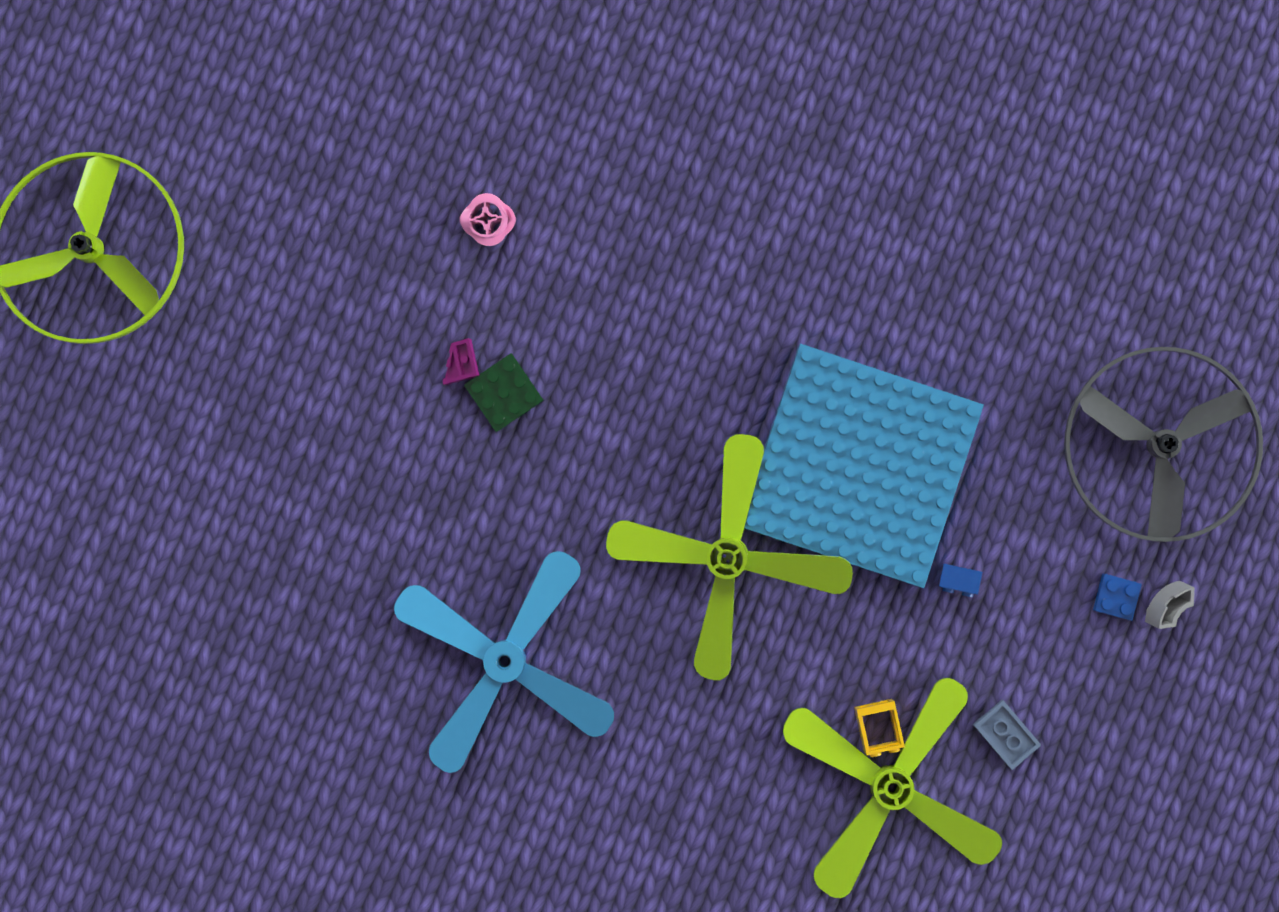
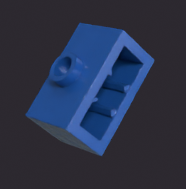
M944 564L939 586L943 587L942 591L954 593V590L962 591L963 596L973 597L974 594L978 595L983 572Z

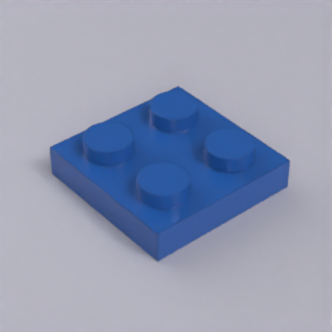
M1102 573L1093 610L1132 621L1142 584Z

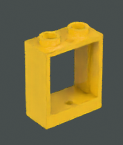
M888 699L854 707L862 746L866 755L877 757L881 755V752L889 751V753L899 752L900 748L905 747L894 700ZM889 710L896 740L869 746L862 716Z

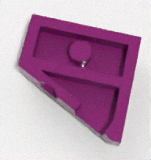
M468 338L451 343L450 357L446 364L448 368L445 379L443 378V385L479 376L472 339Z

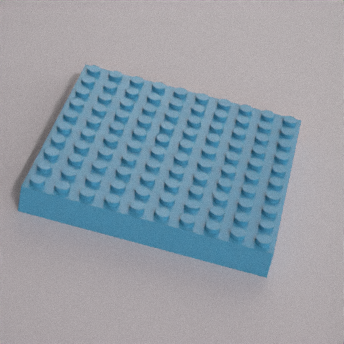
M800 344L797 348L764 447V455L744 529L825 556H839L845 558L852 565L924 588L984 404Z

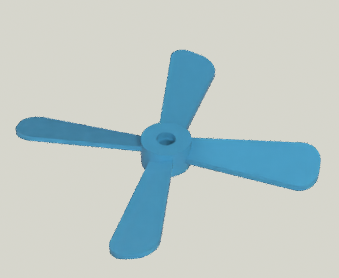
M561 551L552 552L546 556L507 639L496 643L423 586H409L398 597L394 611L400 621L482 659L486 671L485 675L430 745V759L441 770L453 773L462 768L502 684L514 679L589 736L598 737L605 734L613 723L614 711L609 703L526 663L524 648L580 576V565L572 556ZM501 656L509 657L510 664L507 666L502 665L500 662Z

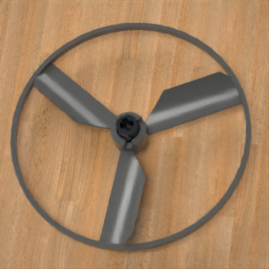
M1152 347L1133 351L1116 358L1098 370L1087 381L1071 407L1065 429L1064 450L1067 469L1072 483L1083 502L1098 518L1126 535L1150 541L1169 542L1190 539L1205 534L1221 525L1240 508L1252 491L1259 474L1263 455V436L1260 419L1250 395L1230 371L1213 359L1191 350L1176 347ZM1167 351L1186 354L1207 362L1228 377L1237 389L1191 408L1175 431L1164 429L1153 432L1094 389L1091 384L1104 371L1126 358L1146 352ZM1079 403L1083 412L1122 440H1147V450L1156 458L1147 536L1126 530L1107 519L1094 507L1080 487L1073 470L1070 454V432ZM1250 412L1255 426L1257 444L1255 464L1246 489L1234 506L1211 525L1190 534L1173 537L1180 532L1185 482L1167 458H1172L1180 452L1183 440Z

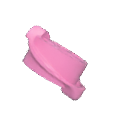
M488 193L476 196L460 216V224L464 231L484 246L499 244L516 223V217L512 209L503 203L500 198ZM490 205L497 206L501 212V216H498L497 214L494 215L492 213V210L490 209ZM482 208V213L476 216L477 212ZM488 216H489V217H491L492 219H491V220H488V224H487V223L484 222V221L487 220V219H488ZM498 223H501L499 228L494 232V226ZM475 224L483 225L486 235L480 234L476 230Z

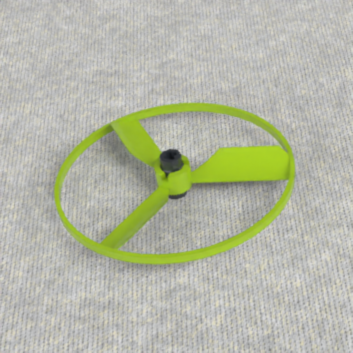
M83 152L64 155L40 165L27 174L12 189L0 208V229L12 201L27 183L37 175L63 162L90 158L87 160L73 203L86 232L79 231L73 234L69 239L68 249L1 265L0 294L17 317L43 335L69 343L95 344L111 341L135 331L162 308L170 297L180 275L184 255V235L179 213L173 200L164 187L151 174L129 160L115 155ZM121 163L137 169L158 187L167 200L175 219L178 234L177 261L170 283L160 300L157 290L125 256L103 254L104 244L97 237ZM74 258H77L85 263H96L145 316L130 327L108 336L94 339L61 337L49 333L29 321L13 304L5 287L51 277Z

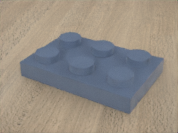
M1004 700L999 701L973 724L1011 770L1041 746Z

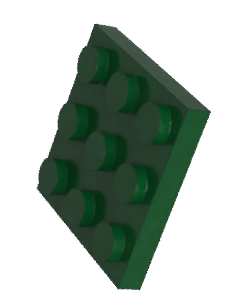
M512 353L464 385L496 433L544 401Z

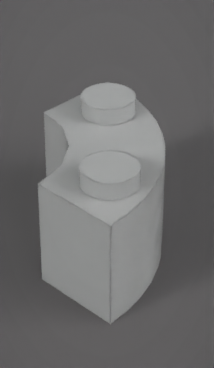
M1176 581L1162 588L1147 608L1145 622L1158 629L1176 627L1177 619L1181 613L1187 608L1194 606L1195 587L1182 581Z

